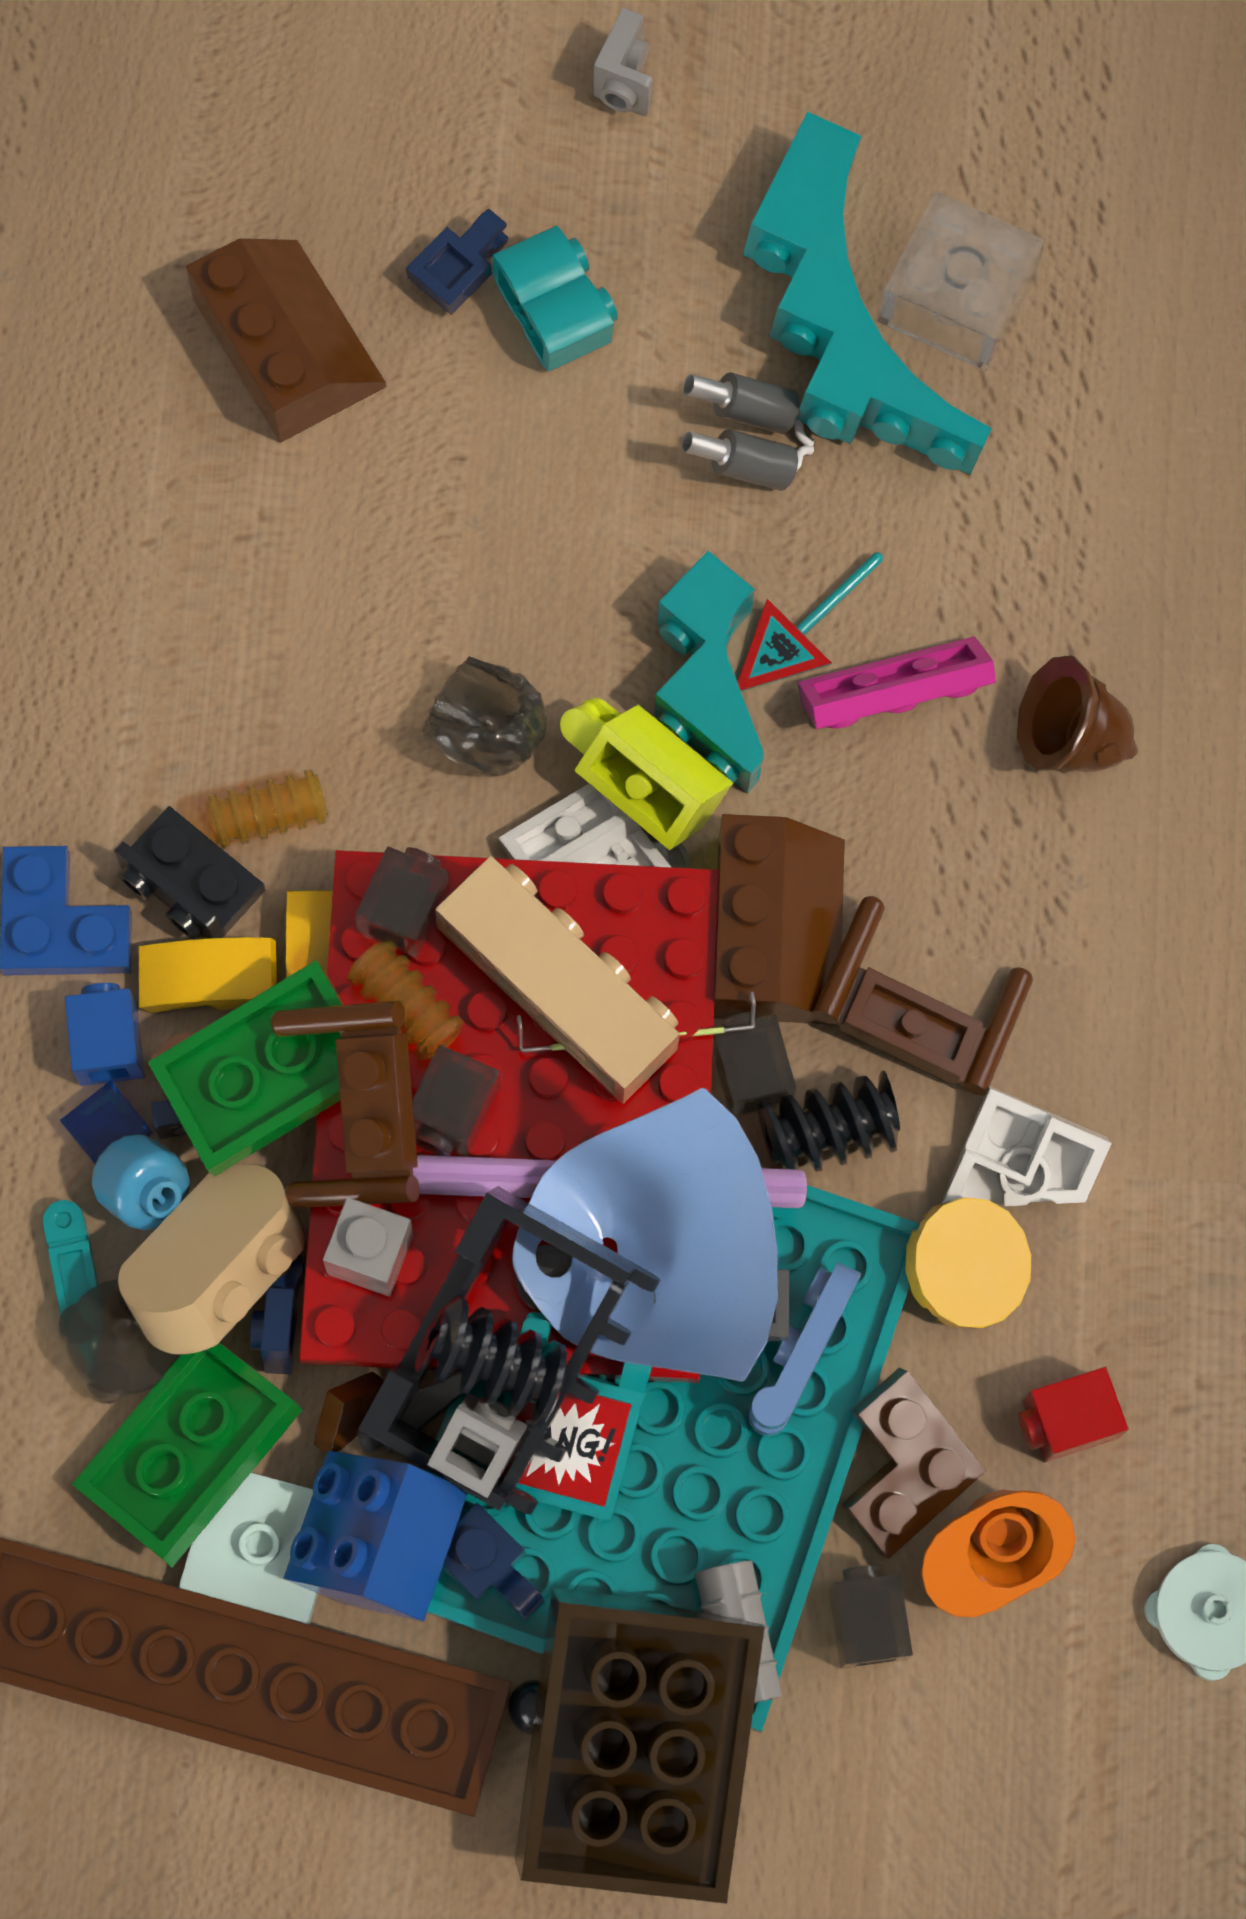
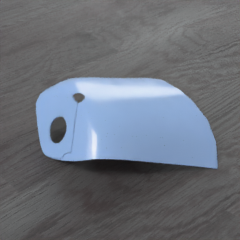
M701 1088L668 1105L594 1136L566 1152L543 1174L529 1204L602 1245L603 1238L609 1237L614 1239L617 1243L619 1255L648 1270L661 1280L654 1292L644 1290L631 1281L629 1282L610 1319L631 1331L628 1341L625 1345H620L600 1335L591 1353L612 1360L717 1376L743 1382L767 1343L778 1300L777 1243L773 1214L759 1158L737 1119L706 1089ZM519 1227L512 1254L515 1273L525 1291L550 1324L563 1338L578 1346L613 1279L572 1257L570 1268L561 1277L552 1278L545 1275L539 1269L536 1262V1249L542 1239Z

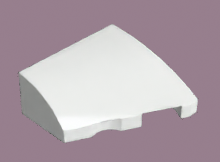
M990 1086L970 1128L941 1203L964 1197L986 1199L995 1204H1004V1206H1022L1030 1202L1053 1201L1056 1204L1086 1202L1112 1143L1106 1136Z

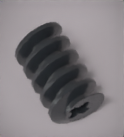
M883 1070L878 1077L877 1089L866 1075L856 1077L853 1086V1097L842 1082H835L830 1085L828 1103L817 1088L808 1089L804 1095L803 1110L792 1095L781 1096L778 1116L767 1101L758 1102L759 1121L769 1157L772 1163L780 1162L784 1169L798 1170L799 1157L805 1156L816 1172L822 1171L823 1153L829 1149L839 1164L845 1165L848 1158V1145L852 1143L856 1144L865 1159L872 1158L873 1138L876 1137L881 1138L890 1152L897 1151L900 1121L894 1093L888 1076Z
M459 1296L450 1299L437 1313L424 1335L416 1358L415 1371L418 1372L432 1357L437 1360L435 1375L437 1382L443 1383L455 1369L462 1371L460 1392L467 1395L482 1380L486 1382L484 1403L492 1406L504 1391L511 1393L508 1413L516 1417L529 1402L533 1403L535 1407L532 1424L541 1428L553 1411L566 1379L567 1351L565 1345L554 1340L546 1344L542 1349L541 1334L529 1329L518 1337L516 1322L505 1318L493 1327L494 1318L492 1311L480 1307L468 1317V1300Z

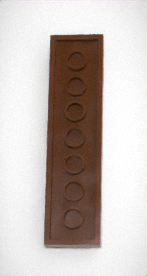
M0 1538V1683L475 1817L511 1689V1681Z

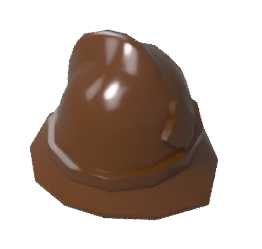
M1075 656L1052 657L1032 675L1019 707L1017 740L1025 761L1036 770H1057L1062 773L1074 770L1096 772L1117 766L1124 760L1132 759L1138 754V748L1134 740L1133 720L1129 711L1107 691L1106 684L1092 676Z

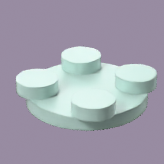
M1218 1544L1205 1545L1198 1549L1194 1555L1177 1563L1166 1574L1159 1589L1148 1596L1144 1605L1146 1619L1153 1627L1159 1629L1166 1645L1177 1657L1191 1665L1194 1672L1204 1680H1219L1225 1677L1231 1669L1246 1663V1561L1230 1554L1226 1548Z

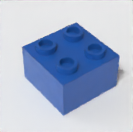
M328 1451L323 1467L315 1477L313 1495L301 1529L292 1542L290 1560L283 1579L345 1605L424 1622L467 1492L444 1479L408 1463Z

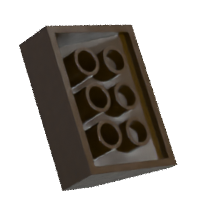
M552 1588L514 1859L521 1881L727 1904L765 1629L763 1624L623 1596Z

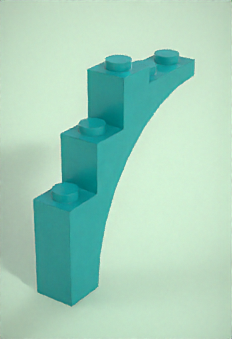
M807 111L751 223L742 254L753 259L757 265L766 271L784 273L792 277L778 306L769 337L780 341L787 350L802 356L810 355L820 360L805 391L796 419L806 424L812 432L823 438L839 439L850 445L861 425L872 430L884 442L893 445L903 444L927 455L939 467L948 470L958 469L971 475L992 428L950 405L909 370L883 339L861 300L847 255L843 214L848 175L862 136Z

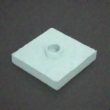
M250 1473L191 1544L179 1588L310 1624L318 1593L284 1580L283 1577L290 1560L292 1542L301 1529L313 1495V1489Z

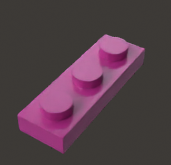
M974 636L798 681L801 704L816 729L823 727L838 729L851 726L862 717L882 712H906L915 708L920 702L943 696L950 698L965 697L974 693L978 687L996 683L992 658Z

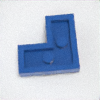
M67 846L3 847L0 970L4 976L131 973L132 911L130 906H69L70 852Z

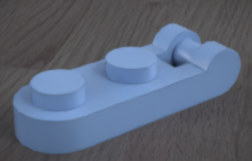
M837 1262L832 1273L821 1267L819 1268L803 1300L804 1304L814 1309L803 1331L790 1326L789 1338L787 1341H782L773 1360L784 1367L775 1386L763 1388L753 1398L749 1411V1423L757 1433L764 1436H774L780 1433L787 1425L860 1279L861 1273L840 1262Z

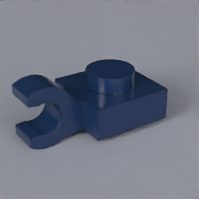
M487 209L461 237L446 227L406 267L408 279L452 315L492 275L491 264L486 259L499 252L509 240L508 236L502 232L507 227V223L492 210Z
M301 1254L291 1263L290 1271L286 1275L278 1277L264 1293L266 1294L265 1311H253L250 1338L251 1350H261L265 1373L291 1375L298 1314L296 1307L297 1295L305 1277Z
M476 1503L458 1521L443 1567L478 1602L493 1587L525 1621L545 1602L543 1595L522 1574L513 1568L526 1554L525 1550Z

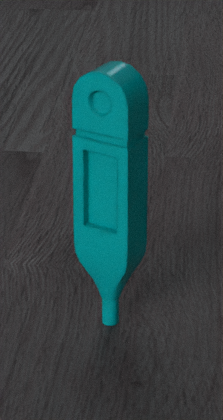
M58 1200L46 1209L43 1215V1227L46 1243L49 1246L48 1253L61 1321L67 1335L85 1358L89 1378L97 1377L100 1375L97 1354L104 1332L105 1316L91 1243L88 1240L90 1237L84 1213L76 1203L69 1200Z

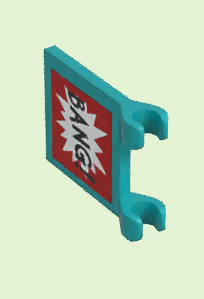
M533 1311L527 1315L523 1322L520 1335L529 1329L541 1334L543 1349L548 1343L552 1325L542 1313ZM625 1362L619 1384L579 1373L578 1377L599 1390L593 1404H589L568 1393L546 1433L547 1436L560 1442L567 1448L561 1462H555L536 1452L517 1487L534 1496L540 1503L611 1522L652 1366ZM506 1392L503 1403L509 1407L511 1393ZM529 1402L516 1416V1419L528 1426L500 1476L503 1479L534 1426L532 1422L535 1404Z

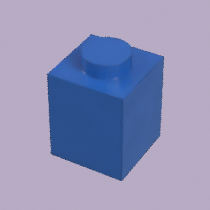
M95 983L83 987L81 994L65 996L71 1067L80 1086L144 1079L138 1006L130 988L120 989V986L115 983Z

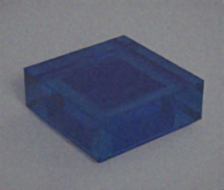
M111 1080L60 1119L64 1128L94 1164H96L100 1154L112 1142L128 1135L140 1134L149 1137L153 1134L148 1124Z

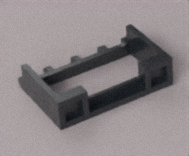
M497 1186L488 1191L455 1250V1253L459 1254L402 1361L389 1371L358 1430L499 1511L507 1503L525 1514L532 1515L538 1500L517 1487L536 1452L555 1462H561L567 1448L560 1442L547 1436L546 1433L568 1393L589 1404H593L599 1390L578 1377L600 1335L620 1345H625L628 1341L631 1331L610 1319L629 1282L631 1281L644 1290L654 1292L661 1280L648 1270ZM510 1221L613 1279L566 1366V1379L553 1411L541 1428L532 1427L504 1479L501 1477L498 1479L490 1495L486 1498L428 1466L427 1464L439 1441L401 1419L434 1360L431 1357L418 1372L415 1371L418 1351L431 1322L450 1299L459 1296L467 1300ZM454 1450L452 1451V1452H454V1453H456V1454L462 1456L463 1458H465V1459L471 1461L472 1463H474V1464L480 1466L479 1464L473 1462L472 1460L466 1458L465 1456L459 1454L458 1452H456V1451H454Z

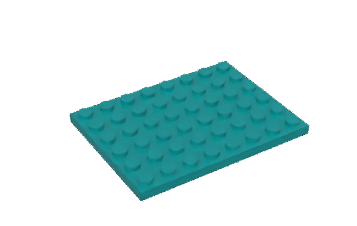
M807 1185L806 1200L802 1207H772L777 1243V1270H789V1328L793 1326L803 1331L814 1309L804 1304L803 1300L820 1267L832 1273L837 1262H840L861 1273L860 1279L785 1428L774 1436H764L757 1433L749 1423V1411L754 1396L765 1387L775 1386L784 1369L783 1366L773 1361L782 1341H767L743 1382L700 1374L699 1383L648 1381L611 1522L538 1502L532 1515L525 1514L507 1503L499 1511L467 1493L459 1520L478 1503L526 1552L513 1568L522 1574L543 1595L545 1600L528 1620L525 1621L493 1587L478 1602L444 1567H442L427 1613L543 1655L552 1588L617 1595L702 1612L699 1609L701 1603L694 1574L718 1566L752 1560L758 1590L762 1593L760 1599L766 1625L770 1627L768 1635L773 1657L777 1661L775 1666L779 1680L863 1429L850 1410L877 1387L910 1287L905 1272L906 1245L912 1231L917 1230L920 1224ZM598 1378L617 1384L620 1383V1379ZM479 1381L469 1393L478 1398L484 1397L486 1382ZM506 1391L501 1394L497 1399L498 1401L504 1402ZM463 1393L447 1407L436 1437L437 1441H440L457 1407L466 1398V1394ZM455 1448L453 1449L454 1451L479 1464L480 1466L484 1468L487 1467L486 1465L462 1453L461 1451ZM425 1468L424 1471H426V1472H428V1473H430V1474H433V1475H435V1476L441 1478L440 1476L434 1474L433 1472H431V1471H429V1470H427V1469ZM773 1699L754 1703L751 1730L759 1733L762 1732Z

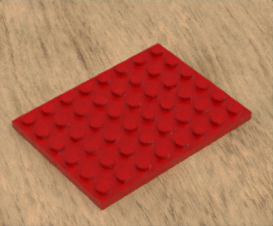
M335 851L327 976L344 1005L400 1001L403 1004L405 1022L401 1027L402 1034L407 1033L417 1156L558 1160L566 1152L582 1142L668 1105L701 1088L706 1089L711 1094L713 1034L693 1035L699 1029L713 1028L719 870L494 858L505 869L510 864H513L523 871L537 888V893L534 896L550 912H553L556 908L565 911L582 929L584 936L580 940L598 957L603 952L614 957L631 977L627 984L645 1001L650 996H653L662 1002L678 1021L675 1029L678 1032L687 1033L679 1036L677 1051L622 1104L566 1050L521 1052L518 1043L517 1015L521 1016L523 1049L551 1046V1044L559 1043L437 928L435 909L488 858ZM341 1100L317 1114L312 1181L352 1179V1173L346 1172ZM419 1194L415 1202L368 1204L411 1219L413 1238L390 1297L327 1274L323 1258L343 1206L310 1207L300 1346L301 1364L394 1368L402 1361L459 1254L455 1253V1250L484 1196ZM520 1198L527 1203L531 1200V1198ZM509 1221L467 1298L469 1305L468 1317L475 1310L483 1307L492 1311L494 1318L493 1327L505 1318L516 1322L519 1337L527 1315L536 1310L530 1308L522 1301L516 1289L512 1254L519 1226ZM609 1237L603 1238V1246L618 1253L615 1240ZM541 1240L538 1246L551 1244L547 1243L544 1240ZM552 1326L548 1343L555 1340L565 1345L567 1366L577 1346L563 1338ZM590 1353L580 1374L594 1378L621 1379L625 1362ZM436 1359L433 1360L429 1370H436ZM652 1366L648 1381L699 1383L700 1374Z

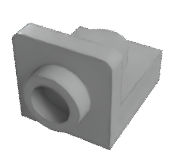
M622 7L594 64L593 96L600 98L607 106L616 111H632L642 116H647L652 106L653 79L649 75L641 73L650 47L648 42L643 41L644 16Z

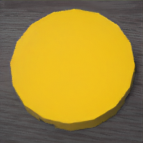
M964 1197L933 1206L923 1216L926 1218L921 1221L918 1229L912 1231L906 1245L905 1272L912 1295L922 1308H928L932 1315L939 1318L936 1320L948 1327L978 1329L1005 1320L1021 1304L1031 1279L1032 1255L1023 1229L1007 1210L986 1199Z

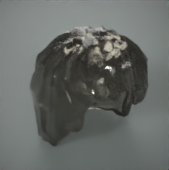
M468 656L461 665L457 666L455 672L449 676L442 690L435 697L434 705L429 709V715L424 723L422 733L425 740L435 744L451 761L456 762L472 773L488 777L503 776L517 770L521 764L531 757V752L539 747V743L542 742L546 734V708L541 693L521 673H514L504 666Z

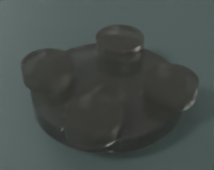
M118 1279L93 1287L76 1304L67 1307L62 1312L58 1321V1331L66 1342L69 1359L78 1374L87 1382V1390L90 1396L99 1403L111 1404L121 1399L123 1395L136 1394L151 1389L164 1378L167 1370L181 1355L161 1351L147 1340L120 1293Z

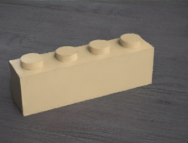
M490 856L435 909L437 928L623 1104L677 1051L680 1033L675 1029L678 1025L677 1019L655 997L650 996L645 1001L627 984L631 980L630 975L614 957L606 952H603L598 957L580 940L584 936L582 929L565 911L556 908L553 912H550L534 896L537 893V888L523 871L513 864H510L505 869Z

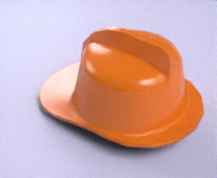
M1003 1489L985 1494L973 1502L965 1514L952 1520L938 1531L924 1552L921 1569L925 1592L939 1609L955 1617H978L1003 1607L1029 1591L1043 1586L1061 1574L1072 1558L1076 1540L1071 1517L1058 1501L1044 1493Z

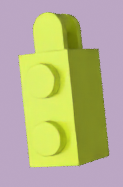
M593 697L582 702L577 707L569 709L561 717L560 729L563 736L584 754L574 771L668 850L673 849L703 829L733 784L731 780L639 704L620 714L603 699Z

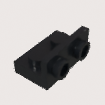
M168 806L131 847L122 841L114 850L123 869L118 874L123 883L144 900H147L152 894L170 908L165 914L170 922L192 940L199 934L203 935L206 939L223 938L266 891L262 881L171 806Z

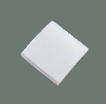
M591 784L585 785L498 837L509 859L671 867L642 831L640 825Z

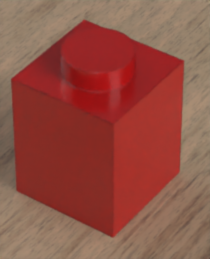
M1106 1367L1030 1391L1022 1400L1026 1410L1018 1413L1021 1430L1028 1447L1031 1450L1039 1448L1044 1463L1119 1439L1129 1430Z

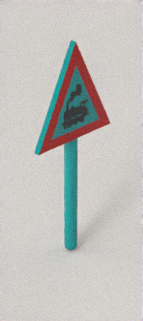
M880 552L872 554L796 627L767 599L737 682L741 692L832 665V662L805 635L882 563L883 555Z

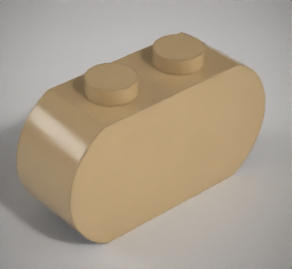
M235 1164L215 1177L208 1173L121 1265L118 1276L120 1293L145 1337L154 1347L171 1354H191L217 1345L303 1251L305 1230L295 1209L289 1206L285 1189L280 1179L271 1170L255 1164Z

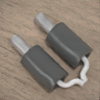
M732 372L726 373L720 381L694 374H689L686 377L683 386L684 394L713 402L714 411L717 416L779 434L787 433L794 425L795 434L804 446L796 451L790 445L727 429L718 438L688 431L682 440V451L711 459L713 470L719 475L779 491L788 488L797 470L801 467L803 456L812 455L814 452V439L809 438L805 434L803 423L796 419L799 412V396L797 392Z

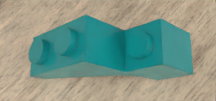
M707 551L658 603L657 625L660 627L659 633L661 637L676 652L682 655L690 652L692 656L656 693L654 716L658 718L657 720L683 742L688 743L706 761L748 794L759 781L764 751L729 662L727 646L736 629L752 612L755 589L710 551Z

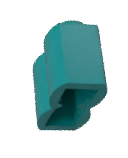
M557 225L493 254L492 260L494 280L511 312L520 322L534 353L547 372L612 343L613 322L618 319L616 307L608 291L604 287L596 289L585 275V272L589 271V263L581 244L574 237L568 240Z

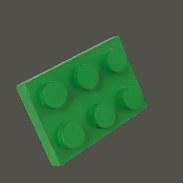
M317 960L148 1062L207 1171L214 1177L341 1100L336 1039H341L340 1032L282 1037L272 1031L270 1023L272 1015L279 1010L344 1005L329 977Z
M221 1343L200 1352L181 1354L75 1479L72 1485L170 1567H173L303 1410L293 1399Z

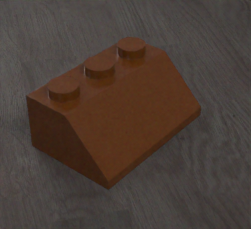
M239 238L186 266L194 302L280 443L386 388L385 380L298 240Z
M722 814L718 846L719 895L714 1019L751 1020L752 1002L749 999V994L752 991L756 1001L755 1021L829 1024L817 1019L812 1012L842 946L845 839L788 817Z

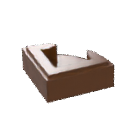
M371 1371L328 1390L315 1433L314 1445L327 1454L328 1451L339 1452L357 1437L358 1428L380 1390L384 1379Z

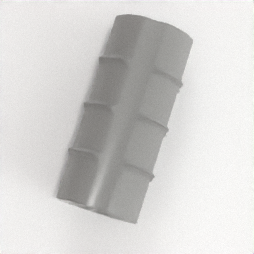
M752 1560L696 1572L694 1575L701 1603L699 1609L703 1613L759 1623L765 1626L754 1703L782 1697L775 1666L777 1661L773 1657L768 1635L770 1627L766 1625L760 1599L762 1593L758 1590Z

